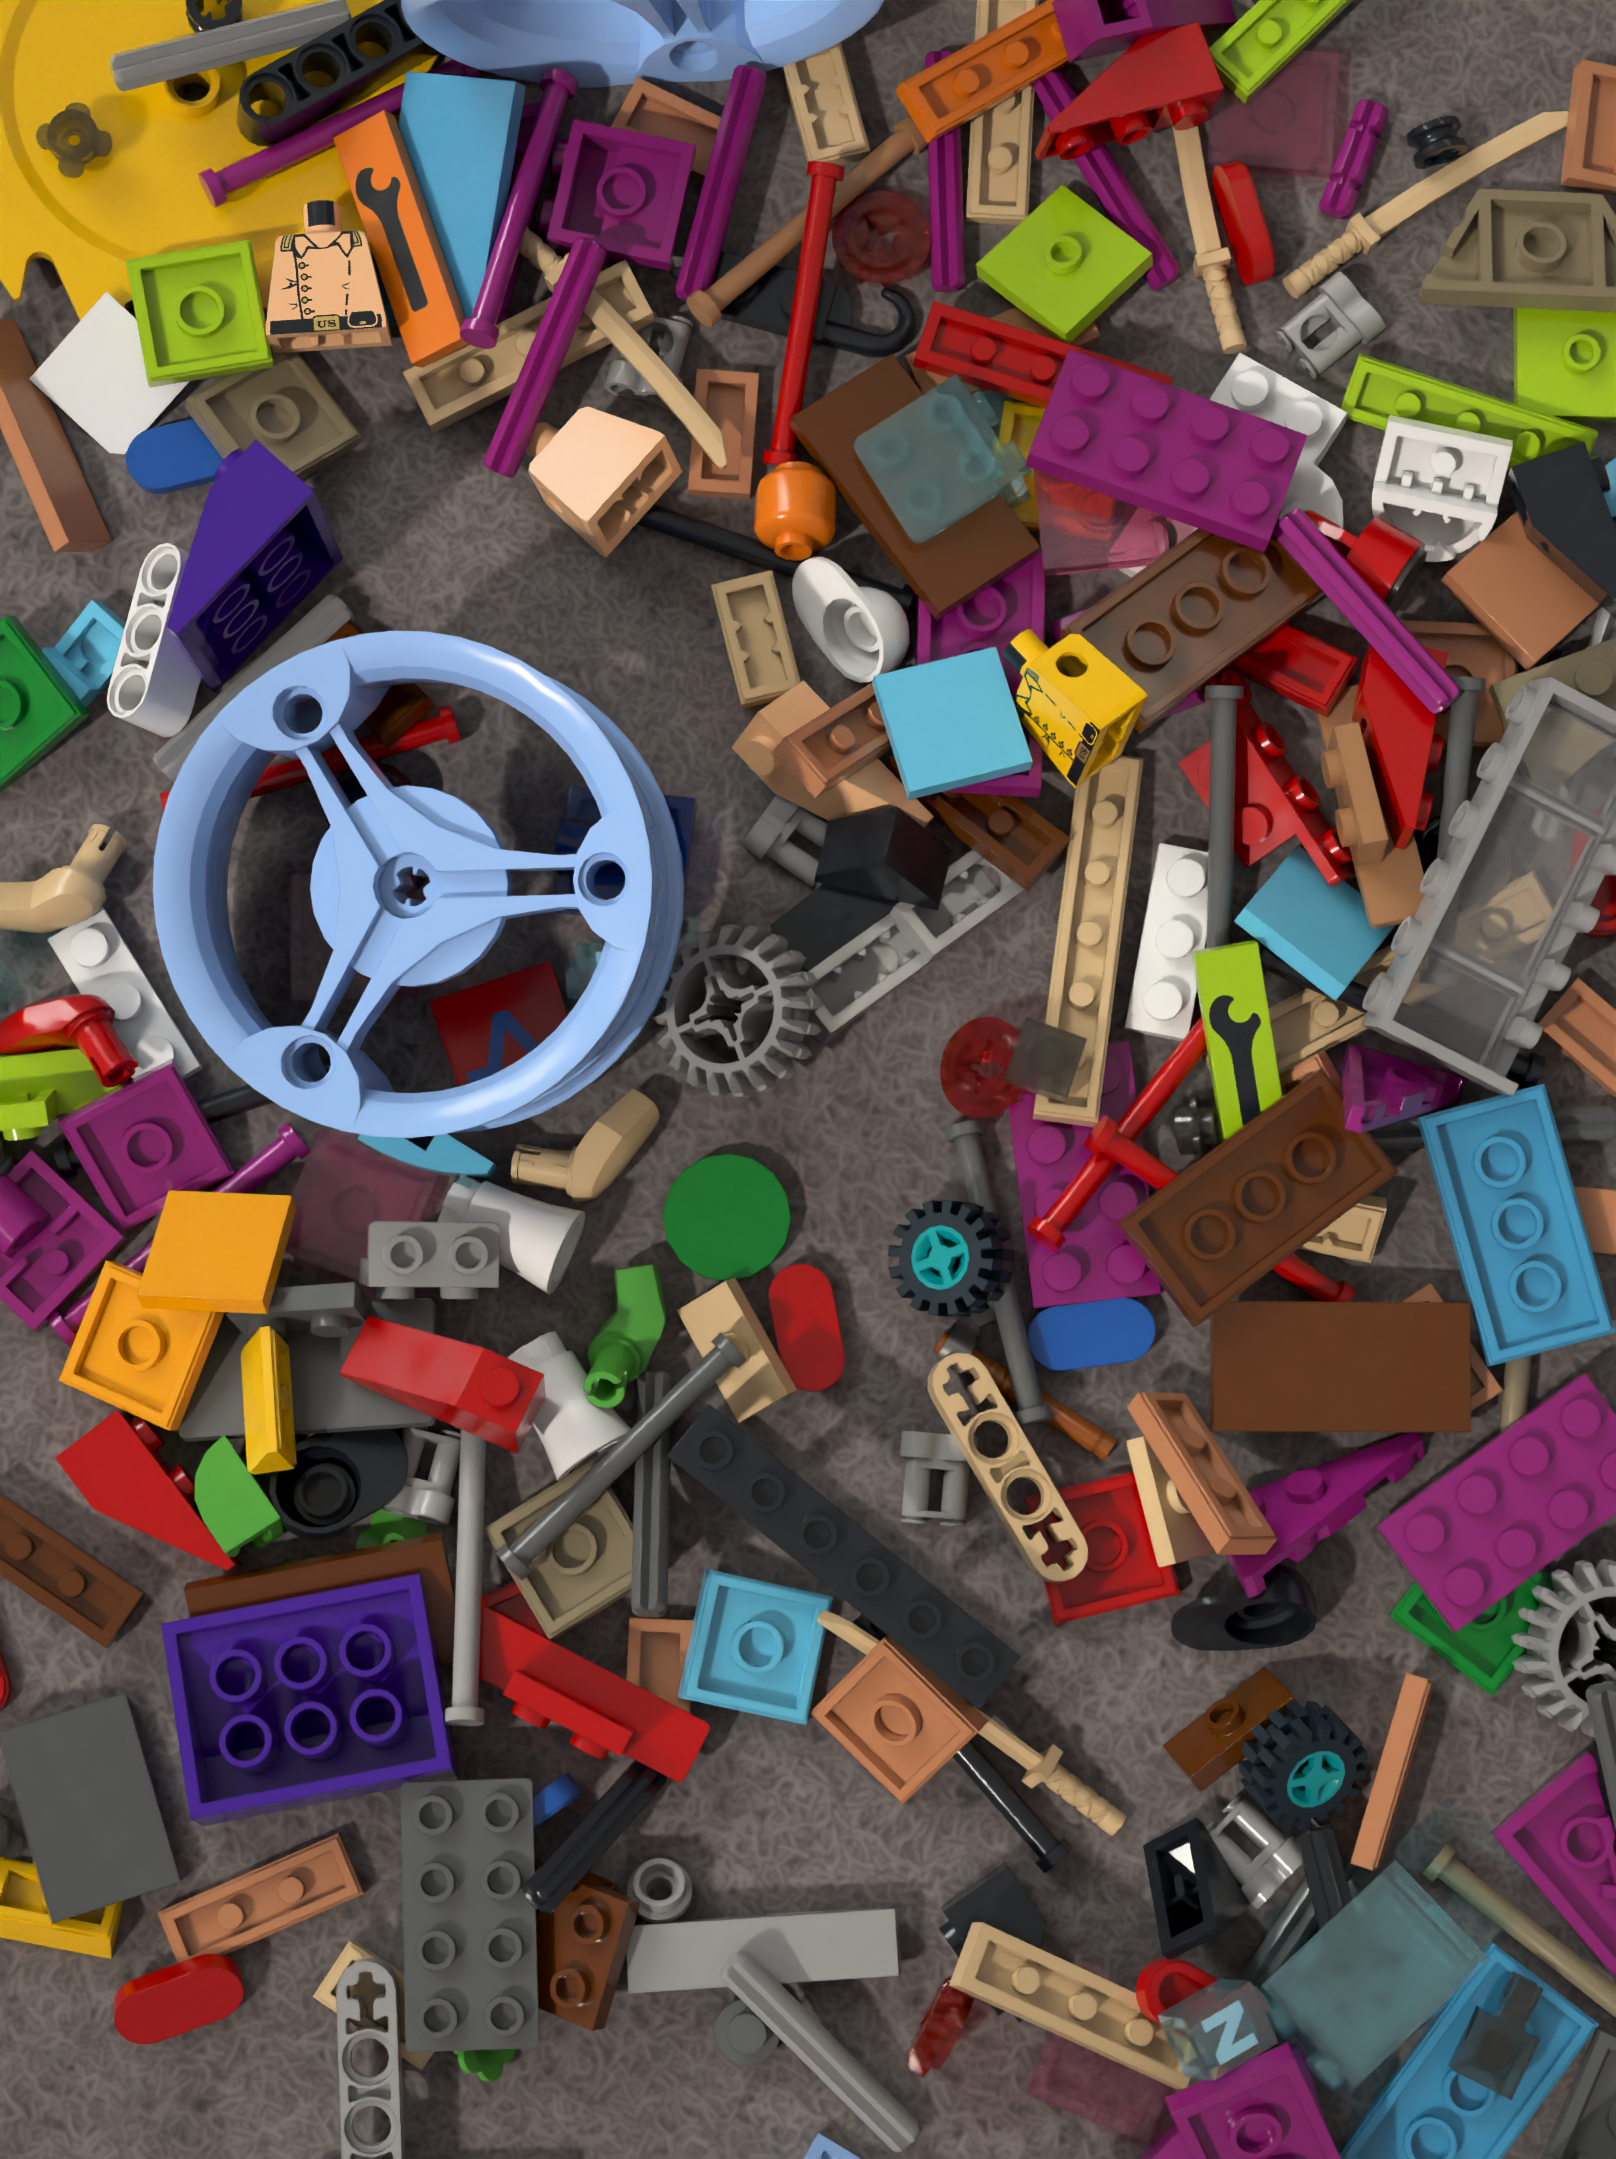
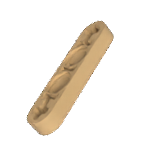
M955 1353L944 1357L933 1366L928 1376L927 1388L931 1400L1025 1563L1036 1577L1046 1582L1058 1583L1075 1578L1083 1570L1088 1560V1547L1085 1538L990 1373L978 1358L970 1354ZM953 1366L957 1373H964L968 1370L972 1374L974 1382L969 1384L967 1391L975 1405L987 1398L992 1406V1409L972 1416L964 1425H962L957 1414L969 1410V1407L959 1393L948 1396L943 1388V1384L947 1383L950 1379L947 1368ZM994 1421L1006 1430L1008 1446L1005 1452L998 1458H987L980 1454L975 1447L974 1433L982 1422ZM1019 1477L1034 1481L1041 1493V1502L1038 1508L1029 1515H1021L1013 1511L1006 1498L1010 1483ZM1051 1511L1057 1518V1523L1046 1525L1047 1531L1055 1542L1067 1540L1072 1549L1064 1556L1065 1562L1068 1565L1064 1570L1057 1563L1051 1565L1043 1563L1041 1555L1046 1553L1048 1545L1041 1532H1034L1027 1538L1022 1528L1023 1526L1042 1521Z

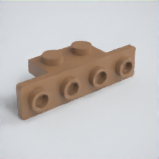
M1358 685L1345 687L1328 718L1316 713L1325 751H1321L1320 759L1325 784L1328 789L1335 788L1340 808L1335 811L1336 828L1342 847L1349 846L1369 926L1373 929L1401 924L1408 916L1414 918L1424 898V894L1420 893V884L1424 877V872L1414 833L1405 850L1394 847L1376 792L1359 722H1353L1352 720Z

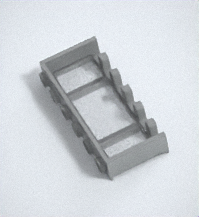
M1552 677L1531 680L1528 686L1523 684L1510 700L1505 713V718L1510 723L1500 743L1494 742L1483 755L1477 769V777L1482 780L1471 802L1468 800L1464 801L1455 812L1448 829V834L1453 836V839L1443 859H1435L1427 869L1420 884V893L1424 894V898L1414 918L1411 916L1405 918L1396 931L1391 944V950L1396 952L1386 975L1379 974L1373 980L1366 992L1362 1005L1363 1009L1367 1010L1361 1023L1362 1026L1370 1028L1472 1080L1493 1093L1514 1096L1519 1084L1505 1077L1519 1049H1532L1538 1042L1543 1027L1533 1022L1548 990L1560 991L1568 982L1571 968L1562 964V961L1576 933H1589L1596 925L1600 911L1590 905L1604 876L1616 875V711Z

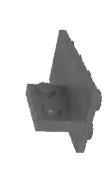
M355 1282L277 1287L274 1289L268 1314L225 1312L179 1427L180 1437L187 1442L219 1440L223 1435L227 1439L245 1438L241 1352L257 1330L265 1326H270L289 1346L295 1435L432 1426L436 1418L340 1376L339 1372L368 1316L436 1334V1304L430 1298L370 1302Z
M530 1778L405 1782L400 1787L406 2049L409 2052L535 2048L540 2041L536 1909L528 1903V1899L523 1893L524 1884L535 1873L533 1781Z

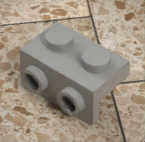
M372 1221L368 1225V1258H360L359 1283L368 1287H376V1298L414 1299L415 1287H440V1298L479 1299V1288H499V1225L494 1222Z

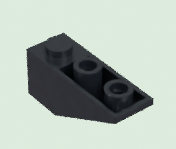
M1581 442L1511 467L1506 483L1526 538L1616 619V515L1611 516L1604 497V493L1610 491V482L1600 456L1597 455L1590 458L1585 442Z

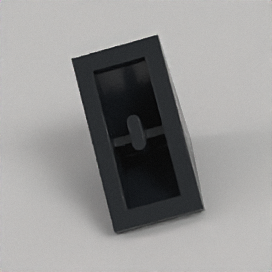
M897 806L834 819L828 822L814 882L938 911L952 849Z
M1194 1818L1143 1845L1162 1955L1167 1959H1173L1224 1933L1250 1906L1248 1899L1241 1890L1207 1828L1199 1819Z

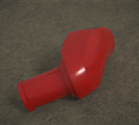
M74 994L35 1002L15 1011L0 1021V1053L37 1052L53 1046L79 1047L93 1067L103 1087L107 1088L115 1087L127 1081L136 1072L134 1068L138 1067L137 1061L122 1043L112 1026L115 1011L99 996Z

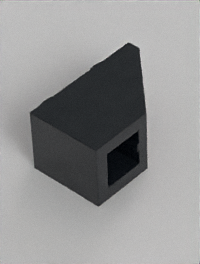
M1005 1862L941 1907L949 1921L940 1926L939 1930L958 1958L960 1957L972 1922H983L1039 1949L1042 1947L1046 1921ZM991 2005L998 2016L1005 2012L1004 2010ZM1014 2015L1018 2023L1024 2020Z

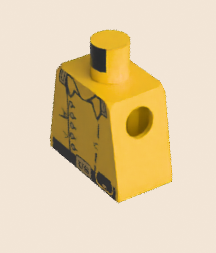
M1027 629L1016 636L1005 648L1003 656L1023 676L1014 698L1019 720L1067 781L1076 788L1121 755L1148 695L1080 634H1069L1050 649L1031 629Z

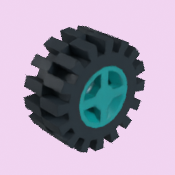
M945 1199L922 1203L924 1210L911 1209L905 1215L911 1224H898L893 1232V1235L903 1239L901 1246L889 1245L888 1256L899 1257L900 1265L889 1267L891 1279H902L904 1282L896 1288L901 1298H913L910 1303L911 1307L917 1311H928V1315L971 1317L970 1313L981 1314L990 1309L986 1301H999L1004 1295V1292L997 1287L998 1283L1011 1282L1013 1272L1003 1270L1004 1261H1015L1014 1249H1004L1002 1242L1012 1239L1008 1229L995 1226L1001 1219L994 1212L983 1211L984 1206L976 1203ZM962 1256V1258H960L958 1266L956 1267L957 1270H955L954 1268H952L955 1264L956 1258Z
M1296 1701L1287 1704L1288 1715L1283 1716L1275 1709L1267 1715L1272 1722L1269 1727L1265 1729L1258 1723L1251 1732L1258 1740L1256 1743L1244 1742L1241 1752L1248 1760L1239 1761V1772L1245 1777L1241 1779L1244 1788L1274 1822L1277 1821L1282 1827L1290 1830L1294 1824L1302 1831L1310 1829L1312 1818L1321 1827L1330 1823L1327 1812L1334 1809L1340 1816L1348 1809L1342 1800L1347 1795L1356 1799L1361 1792L1360 1787L1354 1780H1366L1368 1769L1362 1762L1367 1761L1368 1756L1367 1751L1361 1746L1363 1743L1332 1709L1326 1705L1322 1708L1315 1701H1307L1305 1708H1303Z

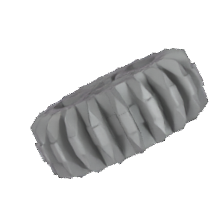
M728 924L721 927L720 934L708 930L699 933V947L690 944L679 947L684 964L683 966L673 964L670 978L673 980L670 988L665 987L660 997L661 1000L667 1001L666 1011H660L651 1018L657 1024L668 1025L669 1031L656 1043L661 1045L663 1049L675 1050L668 1065L677 1071H688L686 1081L692 1086L704 1088L707 1085L710 1094L725 1097L731 1092L735 1097L749 1098L753 1096L755 1088L761 1092H770L776 1089V1076L784 1079L796 1076L791 1057L807 1059V1057L812 1056L810 1050L802 1041L805 1034L817 1035V1033L821 1032L817 1024L808 1022L810 1011H816L824 1004L820 1002L819 998L807 997L806 992L813 987L818 979L813 973L799 972L806 957L799 951H787L789 941L784 937L775 934L767 937V932H765L764 928L749 925L748 928L745 927L743 931L740 926ZM744 960L751 961L762 971L769 984L763 987L750 985L747 976L739 974L736 963ZM739 1000L746 1001L741 1004V1013H734V1009H740L736 1005ZM734 1014L739 1017L737 1022L729 1021L734 1018ZM773 1017L772 1024L768 1032L769 1021ZM712 1035L724 1037L728 1047L736 1049L739 1061L732 1063L725 1061L713 1050L707 1037Z
M1609 1559L1599 1561L1596 1569L1591 1562L1577 1561L1574 1563L1573 1577L1568 1572L1560 1569L1551 1572L1554 1591L1539 1585L1531 1588L1534 1598L1540 1603L1536 1611L1529 1608L1518 1610L1519 1617L1530 1623L1528 1633L1518 1632L1511 1636L1514 1644L1527 1648V1654L1519 1656L1512 1664L1515 1670L1531 1674L1520 1688H1522L1527 1696L1532 1698L1540 1697L1536 1706L1537 1711L1548 1718L1557 1715L1558 1726L1572 1732L1580 1726L1582 1733L1590 1737H1595L1587 1699L1579 1698L1567 1683L1577 1677L1586 1680L1594 1675L1599 1682L1616 1681V1616L1605 1620L1603 1615L1594 1612L1589 1602L1598 1598L1616 1597V1562ZM1567 1625L1568 1638L1564 1646L1559 1649L1560 1638ZM1600 1636L1606 1638V1646H1599L1605 1651L1600 1660L1594 1658L1593 1651L1600 1650L1595 1644Z

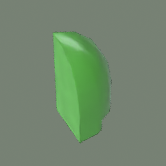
M223 1435L205 1452L195 1474L194 1499L203 1522L223 1552L229 1557H235L241 1550L240 1548L248 1542H251L255 1549L258 1550L282 1537L284 1534L281 1517L253 1476L248 1472L247 1467L226 1436Z

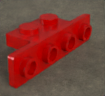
M1225 669L1205 685L1244 686V698L1237 699L1234 851L1245 868H1248L1265 859L1297 836L1330 886L1350 880L1356 876L1349 846L1342 847L1337 828H1330L1317 808L1321 804L1318 793L1304 776L1296 775L1283 755L1286 753V746L1276 729L1267 722L1262 723L1249 703L1252 700V694L1246 682L1234 670ZM1205 685L1202 687V691L1204 692V694H1205ZM1211 739L1178 762L1208 810Z
M481 1607L479 1678L503 1690L504 1693L502 1695L516 1701L511 1713L543 1730L547 1729L551 1720L574 1732L569 1742L570 1744L604 1761L609 1751L619 1756L625 1754L677 1782H682L686 1778L710 1731L708 1722L488 1607Z

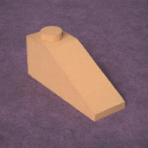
M804 680L758 711L732 746V749L775 794L827 821L896 806L924 828L934 817L917 798L907 799L903 784L878 758L816 799L773 751L784 737L831 709Z

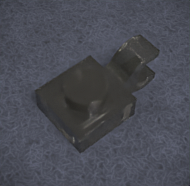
M1512 1971L1502 1990L1495 2014L1476 2006L1448 2064L1451 2070L1512 2100L1540 2042L1536 2035L1524 2030V2027L1541 1996L1543 1988L1537 1986V1982Z

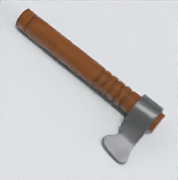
M988 1304L990 1309L981 1314L970 1313L971 1317H960L951 1332L945 1330L933 1349V1352L937 1354L935 1359L940 1361L944 1357L955 1353H967L978 1358L987 1368L1002 1396L1005 1395L1006 1399L1017 1405L1009 1369L1004 1366L1001 1367L998 1362H993L990 1357H985L984 1353L974 1348L978 1342L977 1339L982 1335L980 1327L997 1321L995 1310ZM1040 1390L1044 1405H1051L1054 1417L1052 1420L1044 1423L1086 1450L1093 1451V1454L1105 1460L1115 1445L1117 1438L1108 1432H1103V1429Z

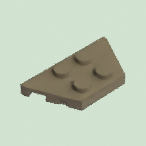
M1478 189L1465 210L1462 222L1454 228L1444 244L1441 257L1431 273H1427L1423 279L1419 293V304L1616 312V215L1603 194Z

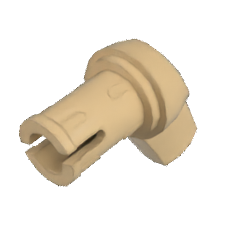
M93 824L70 865L53 869L37 881L0 882V929L44 934L87 920L106 901L107 897L103 884L120 855L127 848L125 838L115 831L104 851H101L99 848L110 827L102 824Z
M632 1088L593 1124L578 1146H574L571 1151L547 1149L518 1143L511 1163L512 1183L566 1190V1194L568 1197H572L573 1202H583L597 1198L618 1178L654 1130L660 1118L658 1108L647 1096Z

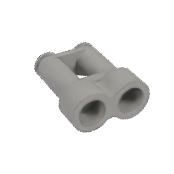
M1339 271L1318 288L1320 295L1275 332V336L1279 340L1283 339L1286 343L1285 347L1289 352L1294 347L1302 358L1299 359V363L1304 369L1308 368L1310 371L1308 374L1312 379L1317 378V375L1323 373L1360 341L1366 345L1386 328L1379 313L1360 295L1353 283ZM1330 319L1337 329L1313 349H1308L1302 341Z
M652 310L656 321L636 330V332L648 346L653 330L665 333L658 357L683 384V380L679 377V372L693 323L681 316H671L669 319L657 317V314ZM621 353L618 360L611 362L604 385L608 392L629 399L643 400L648 404L669 409Z
M776 794L741 846L761 860L767 855L810 887L816 886V890L822 885V883L814 882L819 861L788 839L794 830H797L822 848L828 822L822 817Z
M427 1426L402 1428L400 1438L405 1445L408 1455L407 1480L398 1496L390 1504L380 1509V1511L414 1518L433 1525L448 1526L455 1504V1499L450 1497L460 1461L461 1434L449 1430H441V1435L428 1432L429 1427ZM426 1442L437 1445L427 1481L415 1478L424 1443Z
M902 1431L900 1457L906 1458L902 1503V1516H905V1519H901V1522L927 1524L924 1518L943 1519V1522H940V1525L965 1527L966 1524L962 1523L966 1521L970 1466L952 1434ZM974 1436V1444L978 1450L979 1437ZM931 1470L944 1471L940 1512L928 1511Z
M1238 1793L1222 1810L1223 1813L1228 1812L1227 1816L1216 1827L1213 1826L1215 1822L1212 1821L1206 1828L1235 1879L1242 1885L1241 1890L1246 1898L1258 1909L1302 1864L1297 1839L1292 1834L1286 1838L1245 1797L1241 1799L1242 1794ZM1231 1821L1262 1850L1253 1860L1223 1831Z

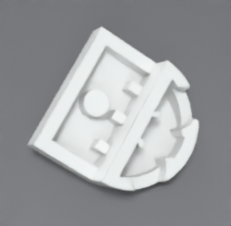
M1389 415L1373 483L1372 512L1374 518L1379 517L1425 543L1424 551L1427 552L1425 561L1441 562L1454 559L1456 554L1469 549L1478 541L1482 542L1495 523L1498 503L1513 448V440Z

